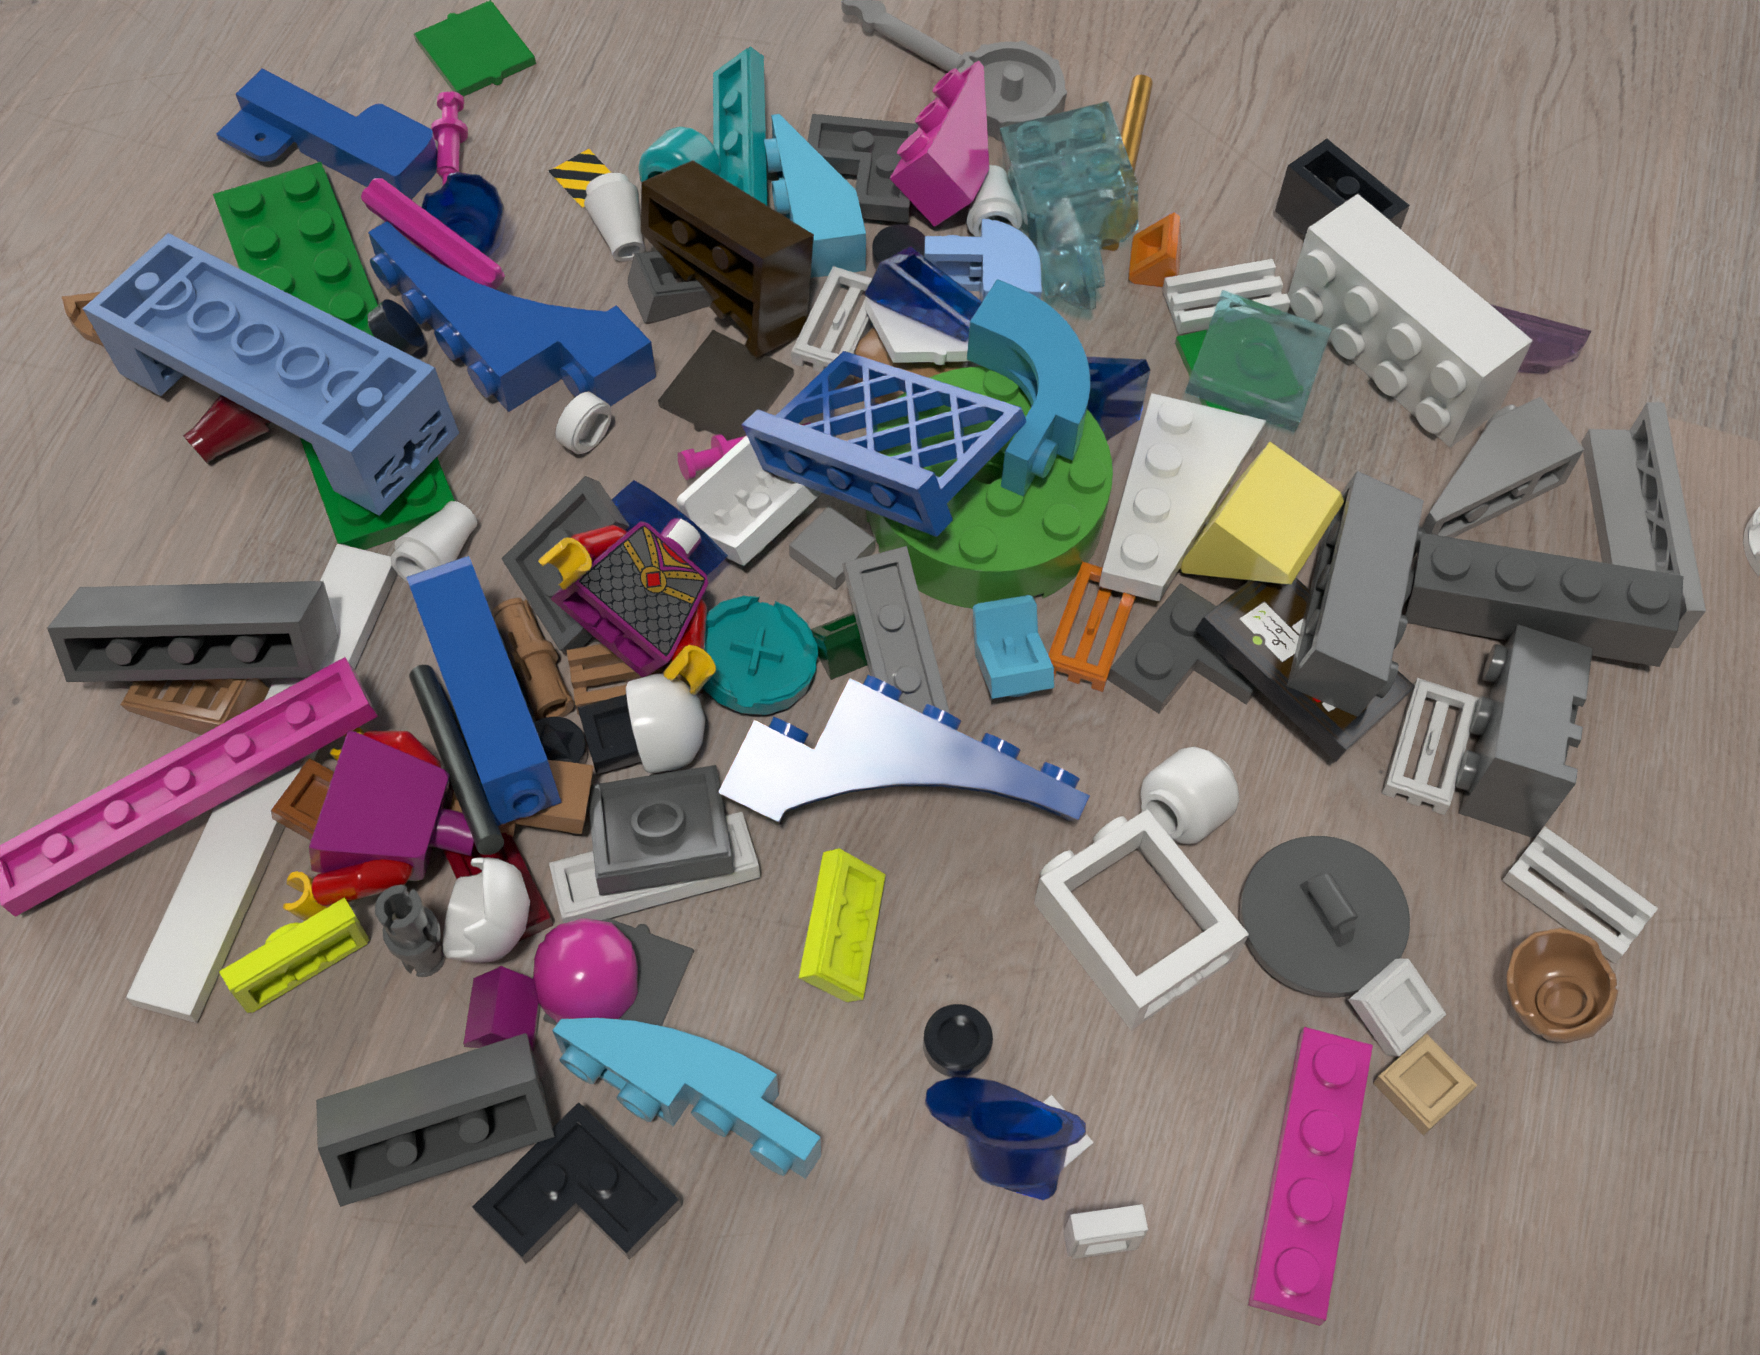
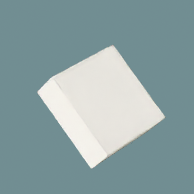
M1395 959L1349 999V1002L1387 1056H1400L1446 1015L1409 959Z
M1143 1204L1071 1214L1063 1231L1068 1257L1072 1256L1073 1259L1137 1250L1148 1231Z

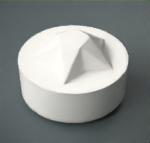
M584 392L576 396L564 408L556 427L557 441L575 454H583L592 450L602 440L611 422L610 405L591 392Z

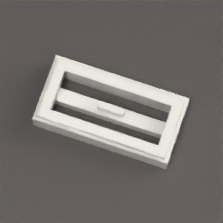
M1273 259L1166 277L1162 292L1178 334L1211 329L1215 327L1217 322L1229 325L1264 316L1267 319L1287 315L1290 300L1287 294L1281 293L1283 283L1280 276H1274L1276 266ZM1266 295L1264 298L1235 303V300ZM1213 304V307L1203 308L1186 312L1184 311V309Z
M833 266L791 351L792 364L803 367L805 361L813 363V370L821 373L843 351L854 354L859 341L869 332L872 325L865 310L866 299L885 298L886 282ZM842 285L850 286L821 348L814 347L813 344ZM863 291H867L868 294L840 353H834Z
M1417 678L1414 683L1415 687L1409 696L1381 794L1394 798L1396 793L1408 796L1407 803L1420 806L1423 801L1433 805L1432 811L1445 815L1452 801L1479 698ZM1428 697L1434 699L1435 703L1413 779H1410L1403 775L1424 701ZM1449 705L1460 709L1437 788L1428 785L1427 782Z
M1547 827L1541 830L1502 880L1567 929L1590 936L1598 943L1602 954L1613 963H1616L1623 956L1631 942L1639 935L1644 925L1658 909ZM1530 867L1535 869L1562 889L1565 897L1582 909L1588 908L1618 930L1620 934L1618 936L1614 935L1527 870Z

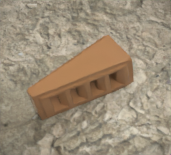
M259 678L173 680L161 700L157 698L167 680L133 681L120 705L129 712L203 735L263 702L269 688ZM193 683H195L194 686H193V688H192V690H191V692L189 693V695H188L186 701L184 702V704H182L183 701H184V699L186 698V696H187L189 690L191 689ZM219 691L209 709H207L212 699L214 698L216 692Z

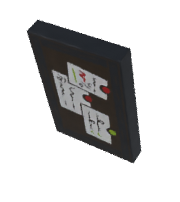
M1297 578L1294 579L1292 584L1249 580L1206 614L1195 630L1337 762L1405 699L1415 685L1398 671L1396 679L1384 698L1375 696L1358 717L1288 687L1289 675L1310 590Z

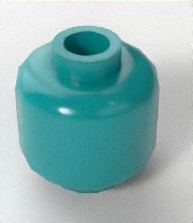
M679 126L668 129L642 153L638 165L639 178L643 182L692 160L719 175L721 172L720 158L714 145L705 135L693 128Z

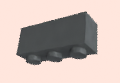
M526 1033L316 1100L318 1151L340 1207L555 1137L544 1086Z

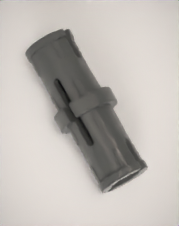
M397 885L383 891L377 898L375 915L381 925H383V940L389 951L402 960L405 969L410 974L413 969H415L417 977H428L437 973L444 965L446 956L443 953V943L440 940V925L431 910L423 906L420 896L414 889L408 894L406 886Z

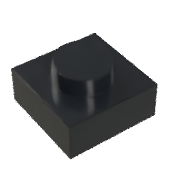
M626 694L577 707L596 774L642 762L631 726Z

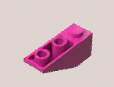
M979 60L961 73L956 68L952 69L938 81L932 90L936 98L920 112L915 120V123L919 126L917 131L909 136L897 151L901 159L890 180L934 227L973 202L989 171L984 66Z

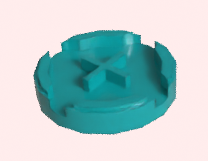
M740 596L722 601L707 612L705 651L713 659L716 671L702 688L719 704L740 713L767 715L788 709L806 694L816 671L818 647L808 623L792 608L775 601L774 606L766 602H758L759 597Z

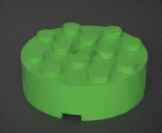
M983 366L950 370L930 377L943 383L1022 407L1025 417L1031 409L1030 401L1017 384L1009 378ZM904 392L898 398L905 397L906 393ZM943 405L919 412V420L950 412L951 407ZM1088 410L1086 411L1081 441L1073 460L1057 454L1046 477L1041 478L1036 475L1024 496L1001 487L1005 451L1013 439V435L947 503L953 521L937 537L866 510L867 522L870 523L873 535L879 545V553L907 546L918 591L947 604L973 609V606L978 603L1026 595L1036 596L1041 594L1042 598H1045L1066 586L1078 575L1082 561L1088 563L1095 553L1101 538L1112 488L1113 468L1110 449L1103 431ZM908 415L877 424V431L909 423ZM988 420L964 427V434L966 436L987 430L994 422ZM954 430L921 439L922 448L955 439ZM911 443L882 450L879 453L890 457L911 451ZM957 458L927 466L924 469L934 472L940 478L957 461Z

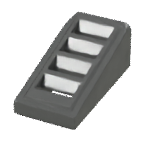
M658 251L634 253L628 275V287L644 323L661 321L705 308L714 301V298L695 278L686 282ZM680 278L682 282L677 283L675 279Z

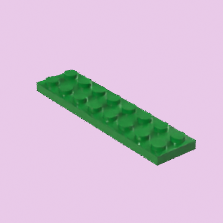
M322 162L213 194L239 269L373 336L368 326V313L378 305ZM300 438L338 544L366 550L396 540L441 511L448 502L455 501L438 457H436L379 516L335 492L312 444Z

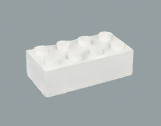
M1359 194L1311 225L1307 230L1288 292L1290 307L1300 320L1314 327L1333 344L1341 356L1350 359L1375 381L1377 387L1383 393L1392 396L1417 418L1425 430L1434 433L1450 448L1499 411L1533 341Z

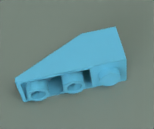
M780 114L771 115L772 138L763 140L766 150L767 173L777 172L778 180L772 181L774 208L781 215L786 214V218L814 234L810 278L828 276L833 266L851 272L866 271V231L856 190Z

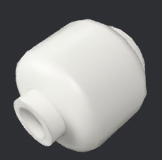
M1197 747L1180 749L1153 769L1144 778L1140 791L1142 812L1148 809L1172 840L1182 844H1193L1202 841L1236 812L1239 802L1238 785L1230 766L1212 752Z

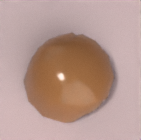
M1559 927L1535 932L1513 950L1507 971L1509 997L1513 1009L1523 1024L1535 1035H1542L1548 1041L1566 1044L1593 1037L1613 1018L1619 992L1616 988V974L1603 956L1598 943L1590 936Z

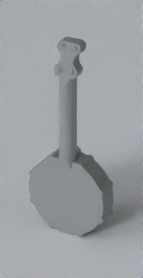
M841 0L843 13L857 16L862 22L864 31L869 33L877 31L947 72L956 68L961 73L979 60L984 66L987 133L989 136L995 137L996 140H1021L1041 137L1043 132L1048 130L1055 123L1058 116L1064 112L1067 90L1065 89L1064 75L1059 66V60L1053 59L1041 49L1029 45L1025 41L998 42L989 45L982 44L975 52H964L961 55L887 13L886 7L881 1Z

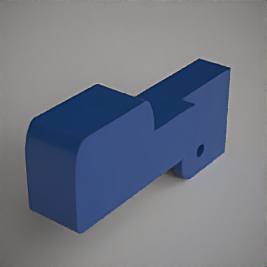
M263 68L236 93L241 110L216 133L218 140L262 162L275 160L295 142L302 154L322 162L323 165L361 185L368 187L373 179L382 178L411 200L437 172L438 151L433 131L427 126L381 103L368 107L356 117Z

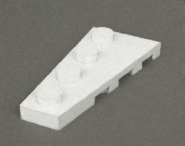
M1151 393L1104 562L1099 587L1160 601L1180 569L1184 557L1194 544L1199 532L1216 511L1218 502L1229 484L1232 485L1242 469L1243 462L1251 449L1255 448L1260 440L1266 420Z

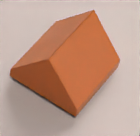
M1175 212L1169 214L1133 236L1128 280L1132 283L1163 287L1166 277L1179 275L1182 239L1181 220L1178 214Z

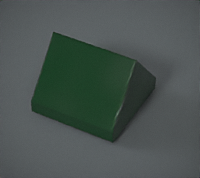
M854 612L811 629L817 643L818 657L830 680L868 665Z

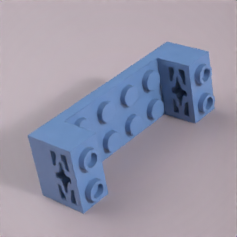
M169 233L83 308L121 375L159 396H162L185 375L310 442L333 490L379 516L459 434L435 367Z

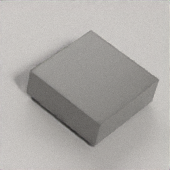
M830 506L789 544L790 557L835 590L846 580L841 563L870 556L875 551V538Z

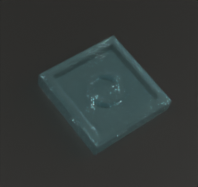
M1222 290L1185 393L1242 414L1266 420L1267 423L1295 432L1301 422L1332 329Z

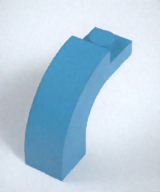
M997 279L970 321L967 360L1009 378L1023 390L1030 401L1031 409L1025 417L1027 422L1016 432L1005 451L1001 481L1002 488L1024 496L1036 475L1041 478L1046 477L1057 454L1073 460L1083 433L1090 392V371L1085 351L1076 333L1056 310L1033 294Z

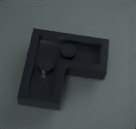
M578 1102L553 1127L555 1137L537 1142L472 1206L476 1214L526 1264L578 1211L587 1217L630 1260L681 1207L679 1199Z

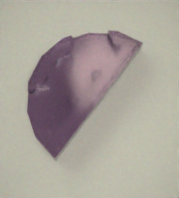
M1490 304L1533 340L1518 370L1519 372L1545 374L1549 373L1551 367L1564 365L1570 361L1574 362L1578 359L1591 333V330Z

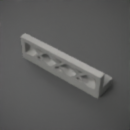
M1646 402L1630 430L1589 429L1581 443L1584 448L1583 455L1602 562L1684 576L1678 633L1670 648H1679L1706 612L1665 403Z

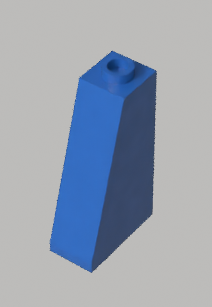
M467 556L406 577L497 825L531 816L540 810L562 803L548 759L470 557Z

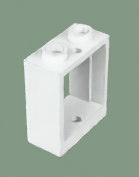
M1148 809L1129 821L1124 816L1112 820L1099 830L1093 838L1094 843L1083 851L1074 855L1071 850H1068L1048 862L1040 872L1041 878L1039 879L1034 902L1130 1030H1133L1236 960L1249 936L1248 932ZM1135 849L1141 852L1204 931L1137 977L1071 893L1073 889Z

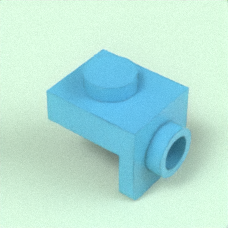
M1026 595L974 605L975 657L992 699L1006 696L1020 697L1031 692L1054 688V667L1038 633L1037 604L1033 596Z

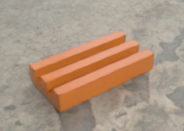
M1082 561L1048 655L1054 667V676H1056L1057 671L1068 674L1067 681L1079 684L1080 680L1084 679L1092 682V689L1103 692L1136 596L1123 593L1098 666L1087 663L1112 594L1113 590L1099 588L1075 658L1063 655L1090 580L1100 583L1103 570L1102 567Z

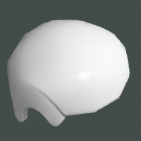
M654 674L629 681L626 686L627 703L634 738L642 764L648 773L673 771L692 762L703 743L705 716L700 700L696 695L689 692L691 689L685 682L676 677L670 681L663 674Z
M473 858L471 865L480 868L482 872L474 876L460 877L453 886L443 932V953L448 959L477 963L492 962L502 959L507 955L525 932L530 900L522 874L514 865L497 858Z

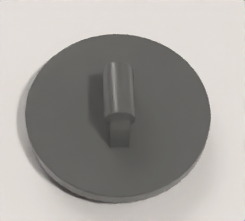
M1306 836L1281 843L1267 852L1256 863L1245 882L1241 895L1240 923L1249 934L1246 943L1252 954L1274 978L1292 989L1313 996L1345 997L1356 994L1395 959H1400L1408 942L1410 932L1409 907L1396 877L1375 855L1343 839L1328 836Z

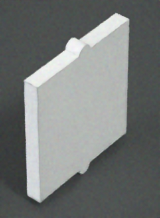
M908 295L906 298L866 299L865 310L893 363L934 362L937 365H944L945 362L969 361L967 360L970 322L956 298H916L915 296Z

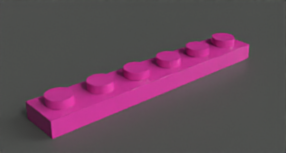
M344 657L1 844V906L15 917L342 737L347 734L348 730L353 731L378 717L354 668Z

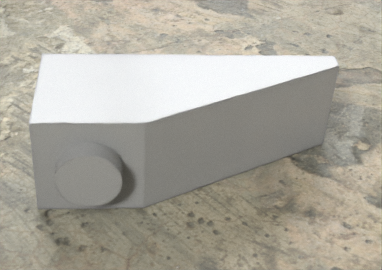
M1541 397L1519 407L1513 404L1505 406L1487 421L1485 431L1430 510L1422 528H1425V533L1454 538L1566 483L1584 448Z

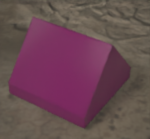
M503 966L473 978L463 1042L464 1047L481 1048L526 1033L531 1049L534 1051L540 1009L534 979Z

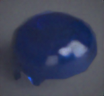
M451 173L447 176L445 184L433 193H426L422 208L487 257H490L500 247L507 222L505 208L497 188L478 174Z

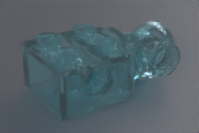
M1108 101L1000 128L1003 168L1007 173L1008 183L1022 212V231L1032 241L1040 257L1041 283L1047 299L1059 296L1069 305L1083 310L1096 309L1095 289L1105 286L1104 268L1100 254L1102 247L1116 244L1117 242H1124L1138 230V182Z

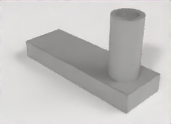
M907 546L841 563L870 676L901 690L903 693L898 702L920 713L923 712L925 705L929 704L950 714Z

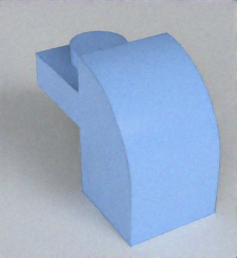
M982 219L980 237L958 235L925 236L923 291H979L981 305L995 281L999 279L1041 299V264L1038 251L1032 241L1017 228L1000 221Z

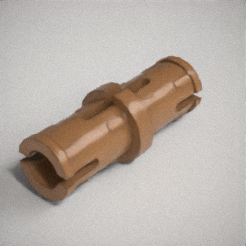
M512 598L503 601L492 610L491 614L506 646L508 658L516 679L520 680L527 694L536 721L546 717H564L568 715L574 707V702L564 686L556 667L558 655L553 644L548 640H544L528 600L525 599L523 601L522 598Z

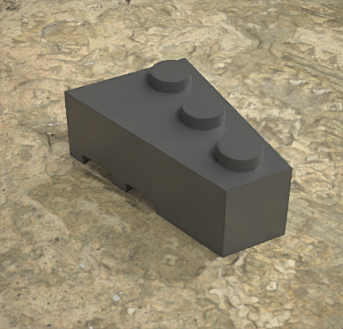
M1518 624L1504 646L1493 645L1482 676L1483 680L1492 682L1488 698L1484 696L1479 698L1469 731L1478 735L1474 752L1466 750L1455 787L1464 789L1458 814L1535 839L1576 784L1578 769L1565 765L1569 745L1578 748L1582 739L1583 727L1576 725L1575 719L1578 706L1583 707L1587 699L1593 648Z

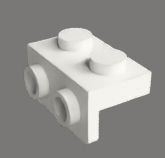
M745 436L678 496L677 505L685 521L691 524L700 534V546L745 566L796 517L800 516L822 492L763 470L748 437Z

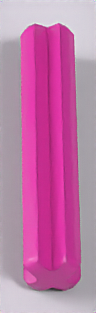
M373 179L369 186L363 190L361 199L370 211L385 222L388 221L402 235L445 267L474 282L495 290L503 283L505 275L497 263L384 179Z

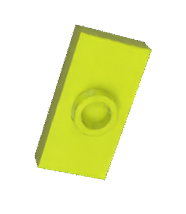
M840 848L823 852L798 978L845 1002L863 1000L886 874Z
M344 897L302 923L295 922L280 927L267 938L263 946L220 970L219 973L230 992L245 1011L253 1013L367 945L370 939Z

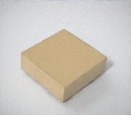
M1427 1033L1373 1082L1423 1136L1477 1086Z

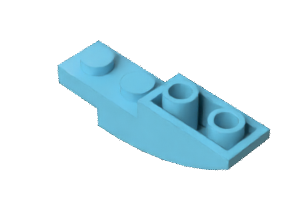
M606 1018L561 1019L552 1030L560 1051L563 1053L559 1060L564 1067L589 1084H594L599 1077L619 1090L620 1093L616 1097L617 1100L627 1110L644 1121L651 1122L655 1115H657L674 1127L688 1105L691 1104L694 1106L691 1111L692 1116L703 1126L722 1137H726L730 1130L753 1145L750 1153L757 1161L782 1176H785L788 1170L791 1169L806 1179L821 1157V1137L772 1105L779 1096L777 1074L740 1053L708 1039L673 1028L631 1020Z

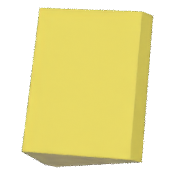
M1269 442L1235 482L1182 561L1180 567L1182 573L1292 584L1343 505L1344 500L1341 492L1272 442Z

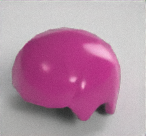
M581 918L559 924L545 935L544 941L538 945L534 957L533 971L537 998L543 1011L557 1023L561 1019L576 1018L619 1019L636 999L638 993V965L635 951L632 948V942L612 922Z

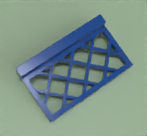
M843 351L778 414L773 415L757 409L742 424V427L763 470L937 537L953 521L947 503L1027 421L1022 407ZM849 375L863 379V382L834 390ZM897 391L906 393L905 397L877 405L875 403V398ZM864 401L865 408L835 416V409ZM943 405L951 407L950 412L919 420V412ZM823 413V420L804 426L799 424L806 417ZM908 415L909 423L877 431V424ZM988 420L994 422L987 430L966 436L964 434V427ZM866 427L867 435L847 441L836 437L837 435ZM954 430L955 439L922 448L921 439ZM911 443V451L891 457L879 453L882 450ZM957 458V461L940 478L934 472L924 469V467Z

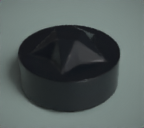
M556 716L546 717L534 722L548 760L586 764L588 752L585 738L581 729L574 722Z

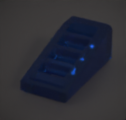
M907 247L881 262L865 292V296L875 303L963 342L968 341L970 321L982 304L980 299L912 247Z

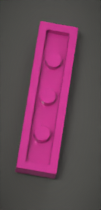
M1304 1027L1299 1035L1248 1306L1318 1326L1326 1321L1373 1048L1371 1044Z

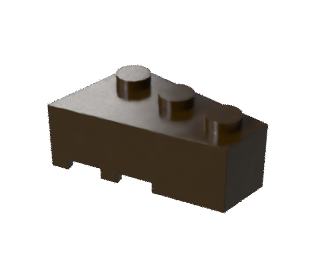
M694 160L641 182V233L686 282L695 278L714 298L710 308L721 320L730 316L750 337L747 339L745 346L756 358L799 337L807 320L814 234Z

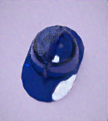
M952 1077L936 1082L926 1091L925 1105L931 1115L947 1127L964 1135L971 1168L981 1181L1039 1200H1046L1054 1195L1057 1190L1059 1175L1064 1168L1068 1146L1078 1143L1086 1135V1123L1078 1115L1049 1106L997 1081L976 1077Z

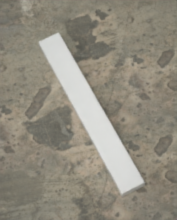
M336 545L320 581H324L338 637L318 671L346 657L355 670L397 575L391 564V556L346 545ZM307 677L274 678L265 700ZM318 750L214 807L126 996V999L133 1006L194 1023L198 1022L219 975V971L225 962L285 827L272 819L271 809L308 759H315Z

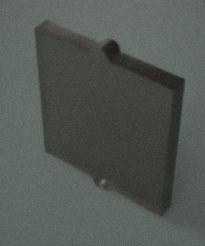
M712 330L658 399V404L660 408L692 423L694 430L697 432L706 430L714 435L721 434L725 437L726 441L746 436L742 424L757 409L764 412L770 409L793 378L794 369L767 355L756 358L744 344Z

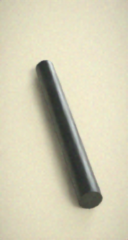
M416 666L411 670L409 679L445 770L450 774L451 785L476 848L480 854H494L503 847L504 839L441 686L431 666Z

